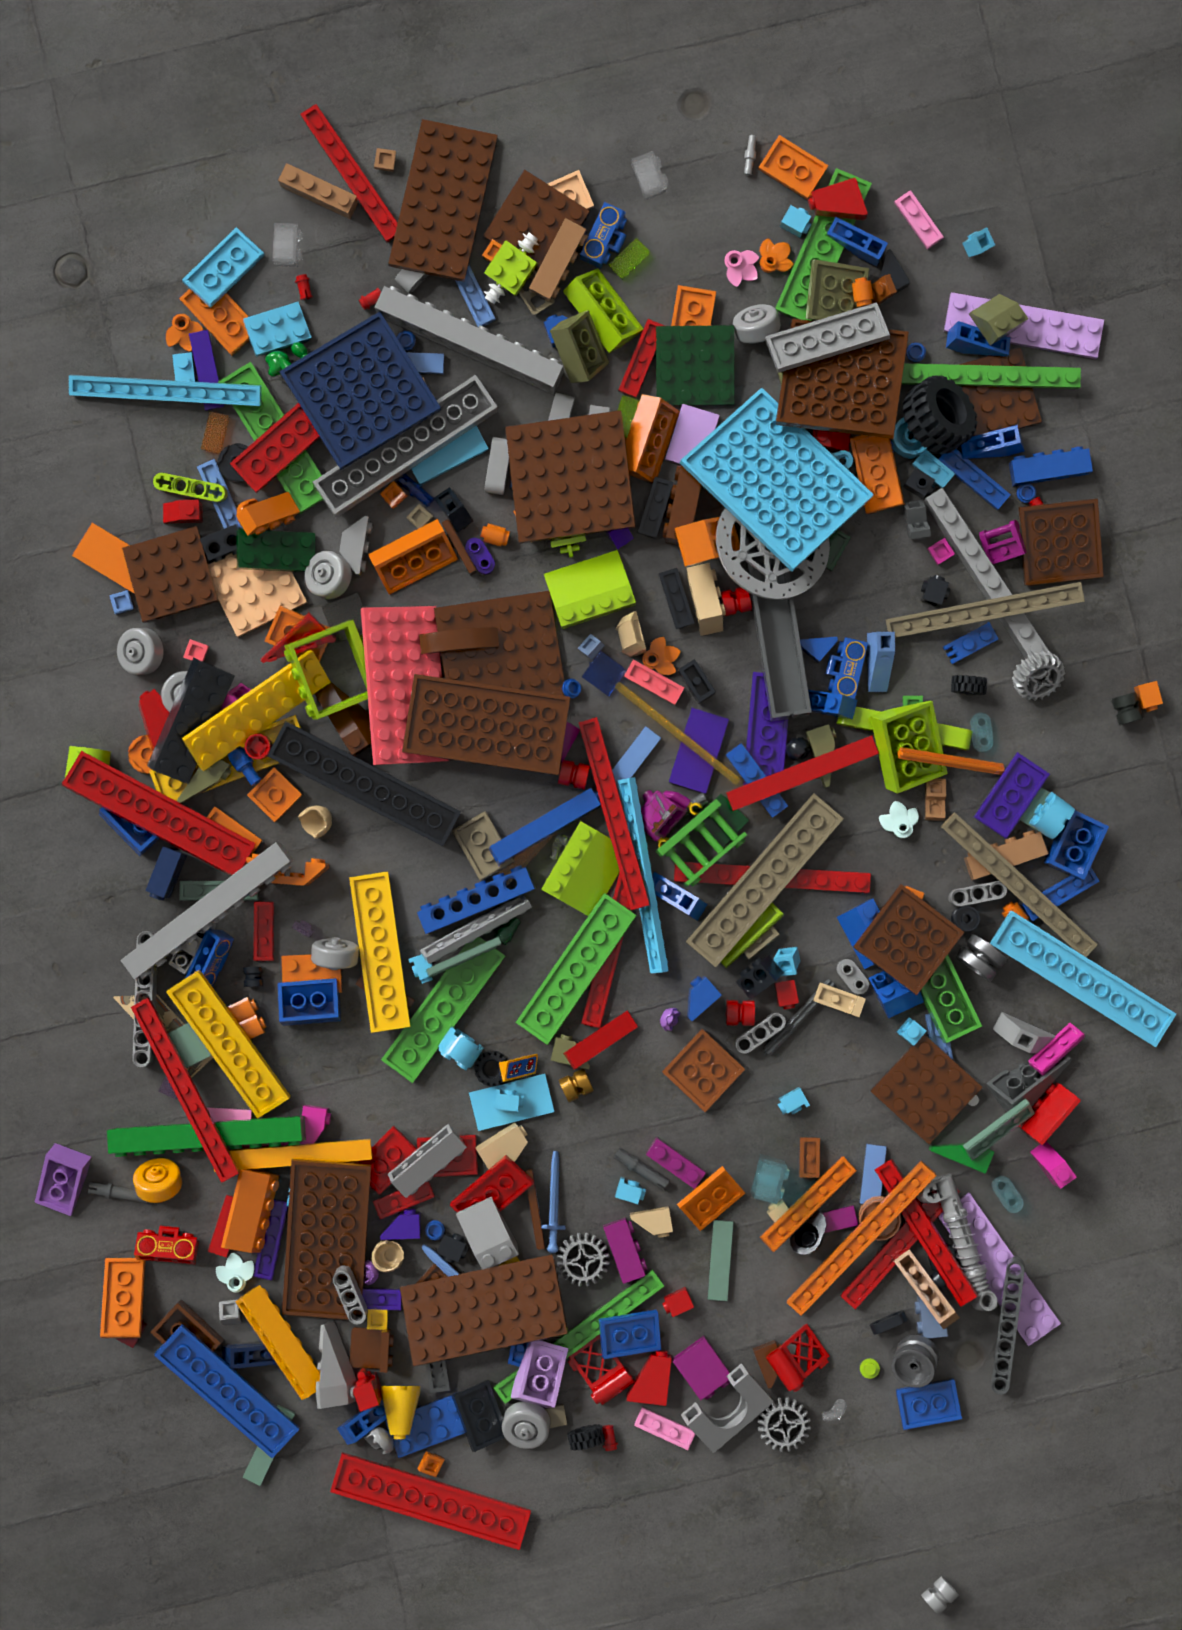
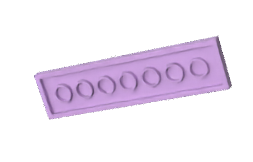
M951 292L944 332L948 333L949 329L958 321L976 326L969 313L990 299ZM1020 305L1029 319L1020 328L1007 335V337L1011 338L1010 344L1091 359L1098 358L1104 324L1103 319Z
M967 1193L960 1200L963 1208L968 1212L966 1218L968 1224L971 1223L969 1227L972 1234H975L973 1236L975 1244H979L976 1246L978 1253L982 1254L980 1256L981 1260L978 1263L986 1265L987 1272L984 1279L988 1280V1288L996 1295L998 1304L1001 1307L1007 1262L1014 1256L971 1194ZM942 1211L938 1218L946 1226L947 1223L944 1222V1212ZM945 1227L949 1234H951L950 1229ZM1018 1264L1010 1266L1011 1270L1015 1272L1021 1269ZM1024 1272L1017 1331L1026 1344L1030 1346L1061 1323ZM1014 1283L1008 1285V1288L1012 1291L1019 1288ZM1007 1303L1005 1305V1307L1009 1310H1013L1016 1308L1015 1304L1013 1303Z

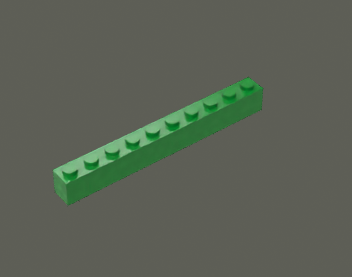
M305 1116L214 1122L226 1146H230V1149H241L242 1145L250 1144V1148L262 1147L264 1143H269V1147L281 1146V1142H288V1145H300V1141L306 1140ZM191 1123L112 1128L107 1130L108 1154L115 1153V1157L127 1156V1152H134V1156L146 1155V1151H153V1154H164L165 1150L181 1153L187 1148H192V1152L204 1151Z

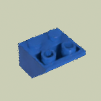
M884 971L868 978L888 1018L924 1002L921 992L917 995L913 994Z

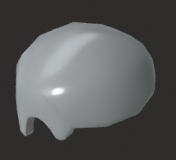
M375 1427L363 1436L374 1449L382 1448L384 1450L382 1454H389L393 1450V1438L384 1428Z

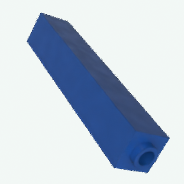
M591 788L491 845L489 851L498 866L598 809L601 804L597 791L593 792Z

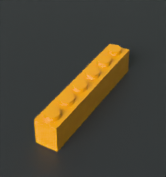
M260 1285L251 1289L235 1301L301 1400L310 1397L316 1392V1382H320V1370H317L313 1364L312 1357L302 1348L300 1339L292 1333L290 1324L281 1317L279 1308L271 1302L266 1289Z

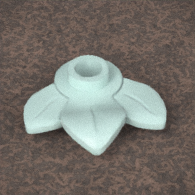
M894 801L890 807V814L880 815L879 821L886 831L894 832L898 838L905 839L912 834L913 826L918 822V811L916 808L907 810L902 803ZM900 826H906L907 829L901 831L899 828Z
M236 1253L229 1255L226 1266L216 1267V1275L219 1281L226 1283L228 1289L235 1293L242 1291L246 1286V1281L252 1278L254 1274L253 1261L250 1260L243 1263L241 1257ZM235 1279L240 1281L238 1286L234 1284Z

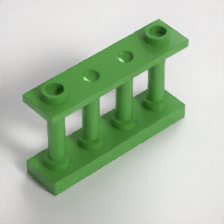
M717 799L655 851L659 857L664 854L666 857L669 856L688 878L684 883L685 887L696 885L701 880L699 876L732 847L735 846L737 849L745 842L743 838L747 834L743 832L738 836L718 813L720 812L718 807L721 804ZM708 816L713 818L732 840L727 847L723 848L704 826L703 820ZM693 829L699 831L718 853L712 860L708 861L690 840L688 833ZM678 842L683 843L703 867L694 874L674 851L676 850L673 847Z

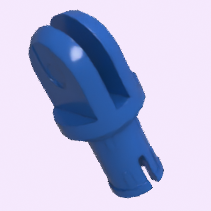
M239 746L228 754L233 767L237 772L244 774L251 786L256 785L262 780L252 766L253 759L247 755L243 747Z

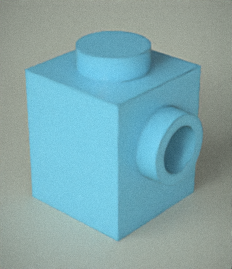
M790 205L781 221L780 227L801 238L803 233H808L812 225L809 223L811 216L808 215L809 213L805 209H797Z

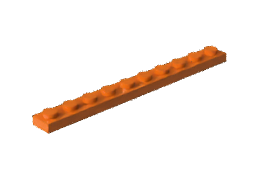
M920 1161L788 1298L787 1304L802 1316L936 1177V1173L923 1161Z

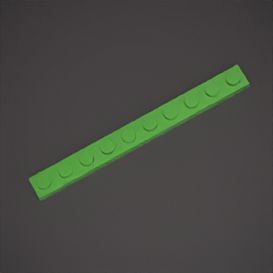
M904 363L901 383L918 385L926 378L938 375L947 377L948 380L952 379L957 386L1079 389L1081 386V368Z
M652 1269L644 1277H641L568 1331L569 1334L561 1336L552 1344L568 1348L567 1359L600 1334L599 1319L628 1314L663 1288L664 1284ZM519 1368L494 1386L495 1391L505 1404L512 1399V1389Z

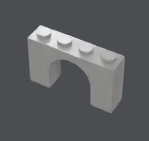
M742 1363L726 1376L732 1386L740 1393V1402L731 1414L722 1418L711 1417L696 1402L681 1414L687 1426L713 1453L774 1402L768 1392Z

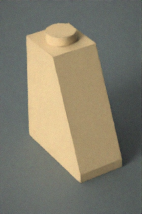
M514 1122L475 1147L488 1169L505 1155L515 1162L528 1143L525 1138L528 1134L522 1125L518 1127Z

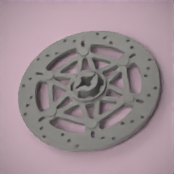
M726 508L721 513L717 524L716 546L724 569L736 584L755 596L773 600L798 596L811 588L819 580L826 568L830 550L829 538L814 551L811 562L805 559L797 567L803 571L801 577L789 583L778 584L777 577L790 570L785 568L779 571L780 560ZM734 522L741 525L740 550L733 551L731 543ZM746 531L755 539L748 546H745ZM757 546L759 552L747 553L752 547ZM763 556L765 569L752 560V558ZM769 559H775L773 571L770 570ZM746 561L764 574L765 582L759 581L748 574L741 567L740 562Z

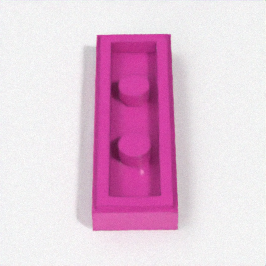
M1069 1023L1054 1039L1028 1060L1029 1065L1043 1076L1085 1038L1084 1033Z

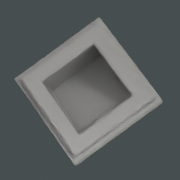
M237 1300L219 1302V1317L222 1325L241 1323L240 1308L235 1302Z

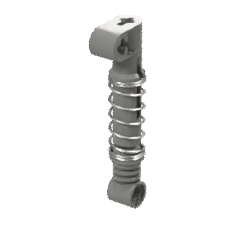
M949 1174L936 1178L916 1198L924 1204L940 1201L944 1212L943 1219L947 1223L945 1227L950 1229L951 1234L949 1237L954 1241L952 1247L958 1253L956 1258L960 1259V1267H966L962 1268L964 1269L963 1272L979 1295L971 1300V1304L978 1311H992L997 1306V1297L988 1288V1280L984 1279L987 1272L986 1265L978 1263L981 1260L980 1256L982 1254L978 1253L976 1246L979 1244H975L973 1238L975 1234H972L969 1227L971 1223L968 1224L966 1218L968 1212L962 1206L953 1176ZM930 1190L937 1191V1193L927 1194L930 1192ZM983 1297L986 1298V1304H985V1305H983V1302H982Z

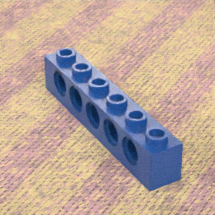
M521 865L510 869L512 873L504 876V873L493 876V881L486 883L484 880L474 884L475 888L468 891L467 888L457 891V896L450 898L447 895L438 899V904L432 906L431 903L421 906V911L417 912L425 934L536 889L528 868H522ZM510 878H514L517 881V886L513 890L507 886V881ZM493 885L499 889V894L496 897H492L489 894V888ZM474 893H478L481 897V901L477 905L471 902V896ZM457 900L463 905L460 912H456L453 909V903ZM438 908L444 910L445 915L442 919H437L435 916V911Z

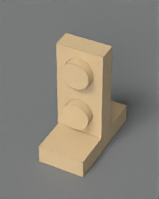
M819 983L813 1001L860 1017L866 999Z

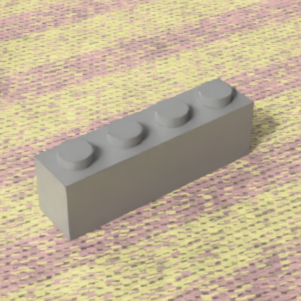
M447 1124L389 1172L388 1177L399 1192L407 1198L409 1195L414 1194L422 1184L430 1181L440 1169H444L452 1159L460 1156L467 1147L463 1139Z

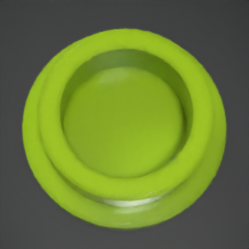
M868 1358L861 1362L860 1372L865 1378L872 1379L879 1374L880 1367L876 1360Z

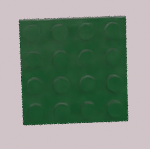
M734 325L656 326V397L662 398L670 405L734 404Z

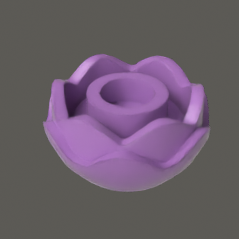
M668 1008L663 1012L660 1024L665 1031H672L673 1026L678 1023L677 1017L680 1015V1012L677 1011L678 1009Z
M367 1260L365 1262L364 1283L372 1285L378 1279V1269L374 1267L372 1261Z

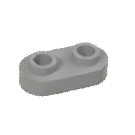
M843 959L837 964L836 970L838 975L853 993L863 994L868 990V979L852 960ZM846 965L850 966V972L845 973L843 970ZM857 981L863 983L861 988L856 987Z

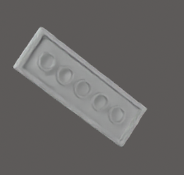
M876 302L765 336V339L779 373L890 339V334Z

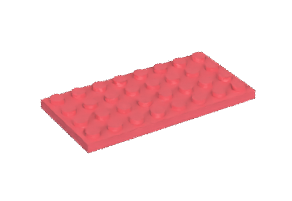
M436 606L361 608L373 765L449 761V759L402 752L414 674L442 678L440 653L421 655L419 637L420 634L437 632L434 613Z

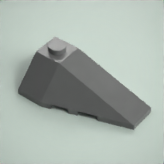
M1065 1055L1043 1076L1029 1063L1026 1065L1022 1063L1018 1065L1019 1068L999 1073L986 1084L1002 1108L1007 1112L1025 1098L1032 1107L1070 1064L1072 1059Z

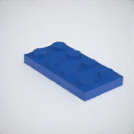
M449 1395L416 1408L410 1435H406V1439H394V1435L391 1436L398 1458L462 1435L465 1431L452 1396Z

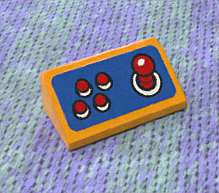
M538 1054L499 1062L503 1082L536 1074Z

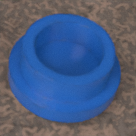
M403 331L397 336L405 351L411 350L415 346L416 339L411 332Z
M920 343L910 344L906 350L907 358L912 362L922 361L926 355L925 347Z
M1028 483L1020 485L1016 492L1017 498L1023 503H1029L1036 497L1035 487Z
M568 679L563 683L562 691L565 696L576 698L581 692V685L575 679Z
M430 1221L425 1227V1234L431 1240H439L444 1235L445 1228L440 1221Z

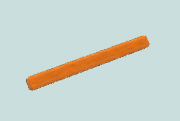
M903 747L897 752L898 758L903 760L1002 775L1005 771L1004 764Z

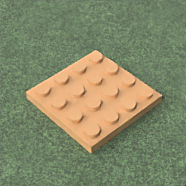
M232 553L225 556V559L209 564L218 600L238 638L274 620L280 605L294 610L308 603L293 572L237 569V554L233 555Z

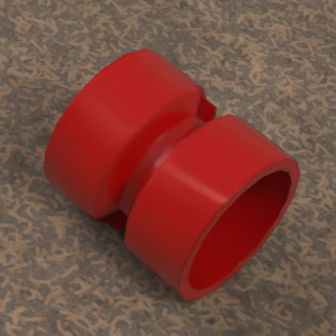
M736 588L735 592L731 590L721 591L720 599L721 604H724L725 617L735 615L737 611L741 613L752 611L749 592L743 588Z
M253 734L247 738L244 748L249 757L262 760L268 757L267 755L273 744L267 736Z
M563 759L558 784L565 786L573 784L574 788L585 790L590 765L582 763L575 765L573 761Z
M727 1000L726 1025L736 1026L741 1022L743 1026H754L755 1001L743 1000L740 1004L738 1000Z

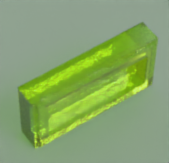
M636 238L609 264V267L623 280L650 254V251Z
M622 395L618 410L622 411L625 438H627L640 400Z

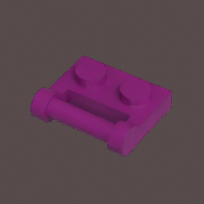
M1017 520L1010 521L1009 524L990 531L984 530L979 532L984 552L992 565L1027 553ZM1008 532L1012 533L1013 537L994 544L990 543V538Z

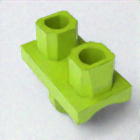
M585 535L556 538L550 540L551 547L567 545V547L560 548L561 554L569 553V558H572V552L580 549L579 544L573 546L571 544L586 541Z

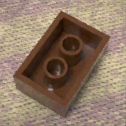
M182 1300L151 1331L164 1344L183 1324L213 1352L224 1341L214 1329Z

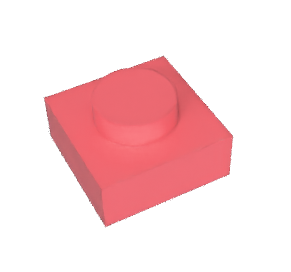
M190 639L183 658L191 661L193 658L204 661L209 646Z

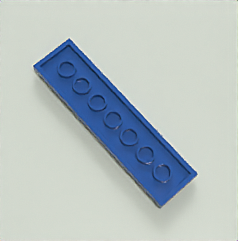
M183 1324L155 1352L154 1356L271 1458L299 1431L298 1425L240 1374L231 1369L223 1359Z

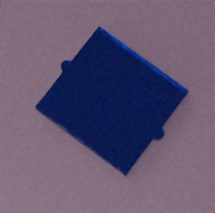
M599 651L594 660L589 662V667L582 675V678L609 696L616 685L620 684L619 681L627 670L602 651Z

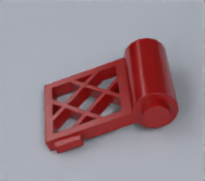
M804 1324L782 1345L769 1353L766 1359L787 1390L796 1392L804 1386V1379L817 1367L822 1369L829 1362L827 1360L829 1354L808 1324ZM804 1331L808 1336V1343L801 1342V1334ZM789 1344L796 1345V1355L791 1354L787 1349ZM801 1346L808 1347V1357L800 1356ZM813 1349H817L822 1356L818 1360L812 1358ZM800 1360L807 1361V1370L805 1372L800 1367Z
M599 1334L569 1356L570 1360L568 1363L574 1372L576 1370L579 1371L593 1392L591 1397L597 1405L599 1403L604 1405L635 1383V1381L618 1357L613 1358L617 1363V1366L613 1369L603 1368V1357L601 1368L589 1366L591 1354L602 1356V1353L592 1352L593 1343L600 1339ZM580 1352L589 1354L587 1365L579 1364L575 1356ZM589 1368L600 1370L599 1379L594 1383L588 1377ZM607 1371V1373L602 1376V1372Z

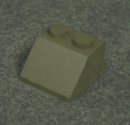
M998 294L969 313V316L990 346L1020 328L1029 319L1017 302L1001 294Z

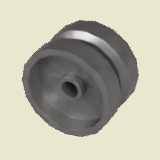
M972 934L967 940V945L974 953L967 948H961L956 957L975 973L991 982L997 973L989 963L997 968H1002L1007 958L993 945Z
M910 1335L903 1338L898 1343L891 1364L894 1376L901 1383L910 1387L928 1385L933 1379L940 1358L939 1350L926 1337Z

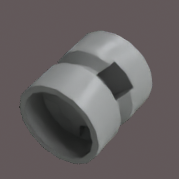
M940 1576L934 1582V1587H929L921 1596L940 1615L947 1608V1603H952L959 1594L943 1576Z

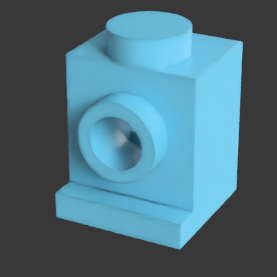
M988 228L967 236L968 240L962 243L968 257L981 254L995 246Z
M798 947L778 949L774 961L784 972L782 976L797 975V967L801 962Z
M422 954L408 959L410 963L414 962V966H412L415 977H419L422 983L433 980L426 973V969L432 967L433 964H428Z
M910 1017L897 1030V1033L913 1046L926 1032L922 1026Z
M800 1087L778 1098L781 1102L778 1106L783 1115L789 1112L794 1114L800 1111L803 1104L806 1107L810 1106Z
M497 1088L494 1109L518 1112L519 1107H523L524 1096L516 1094L515 1090H504V1093H501V1089Z
M620 1177L615 1198L638 1204L639 1200L643 1201L646 1189L640 1187L639 1182L628 1180L627 1183L624 1182V1177Z

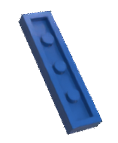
M957 449L951 453L943 454L938 459L953 471L958 479L996 510L1011 495L969 459H964L963 454Z
M742 743L725 755L746 784L766 777ZM779 793L760 800V803L772 818L788 807Z
M1090 867L1085 880L1070 875L1041 893L1055 906H1059L1098 883L1099 879ZM1024 903L1021 904L1031 921L1039 918Z

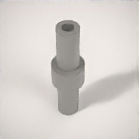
M749 135L748 147L744 155L746 160L744 175L748 176L752 175L753 161L756 160L757 152L755 151L757 136Z

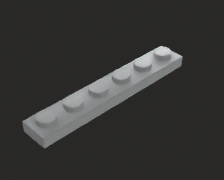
M522 894L424 947L420 952L428 964L436 962L444 955L455 952L464 944L471 943L477 937L491 932L495 927L506 924L515 916L524 914L528 909L532 908L531 904Z

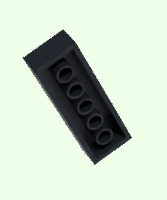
M193 658L147 764L150 769L181 782L189 783L197 762L182 738L220 712L235 675L197 658Z

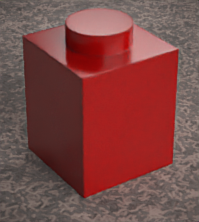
M792 979L774 983L778 1006H783L784 1010L795 1008V1004L799 1003L795 981Z
M686 1287L664 1296L665 1302L662 1303L666 1313H671L672 1317L694 1308Z

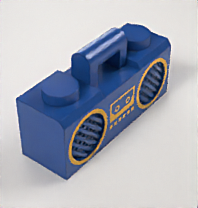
M604 202L580 253L581 260L601 269L603 264L607 265L611 257L609 250L619 253L627 236L619 231L624 229L627 222L625 211ZM617 236L614 246L611 245L613 237Z
M846 637L843 639V642L839 641L837 653H840V656H829L825 673L835 676L834 680L830 679L828 691L855 699L868 642ZM836 661L840 662L838 672L834 671Z
M209 929L206 931L185 978L200 969L213 987L219 971L221 972L226 962L234 938L223 930Z

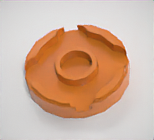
M143 735L133 740L129 746L128 758L134 769L141 773L150 774L149 771L152 769L147 764L153 751L148 736Z

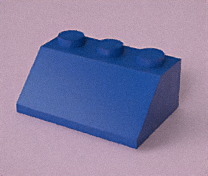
M104 808L99 810V815L139 857L159 839V837Z
M1075 810L1070 820H1066L1063 830L1055 837L1044 863L1061 872L1085 880L1109 826Z
M869 899L837 916L852 947L880 911L874 899ZM854 949L864 969L874 965L873 962Z
M698 976L690 983L692 987L689 988L687 1017L691 1021L722 996L705 976L702 978Z
M337 978L278 983L279 1022L282 1026L341 1021Z

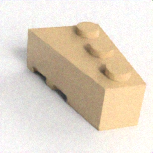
M710 563L686 568L692 600L696 609V618H698L700 635L723 631V615H726L724 604L719 603L718 598H721L719 586L715 587L714 581H717L715 569L711 570Z

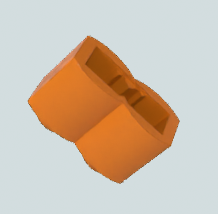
M247 997L227 1007L249 1039L265 1033L264 1028L267 1025L263 1017L259 1018L256 1010H258V1006L254 999L251 1000Z

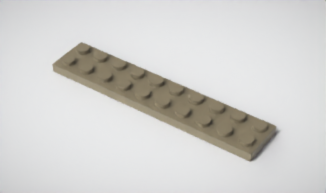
M813 793L688 938L686 943L716 968L844 818Z

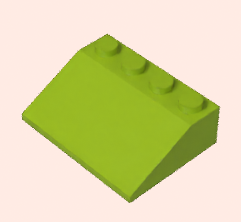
M618 550L544 574L561 629L636 605Z
M930 700L888 709L870 716L886 789L898 794L948 774L946 766L899 759L897 754L901 747L943 754L933 701Z
M580 821L541 890L589 916L603 894L608 893L620 872L611 839Z

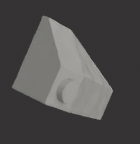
M335 1321L322 1324L319 1350L322 1353V1358L317 1366V1370H320V1382H316L317 1409L348 1405L356 1402L353 1389L357 1380Z

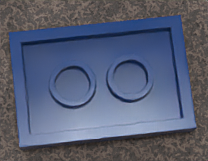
M657 1310L599 1319L603 1359L661 1350Z
M954 1378L931 1382L923 1387L895 1389L903 1430L962 1419Z

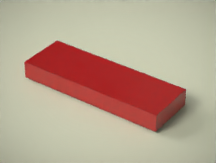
M254 902L253 961H274V902Z
M428 1181L407 1198L398 1190L374 1200L373 1204L381 1220L435 1197Z
M228 1194L225 1197L208 1252L226 1258L230 1249L222 1248L221 1245L233 1196Z

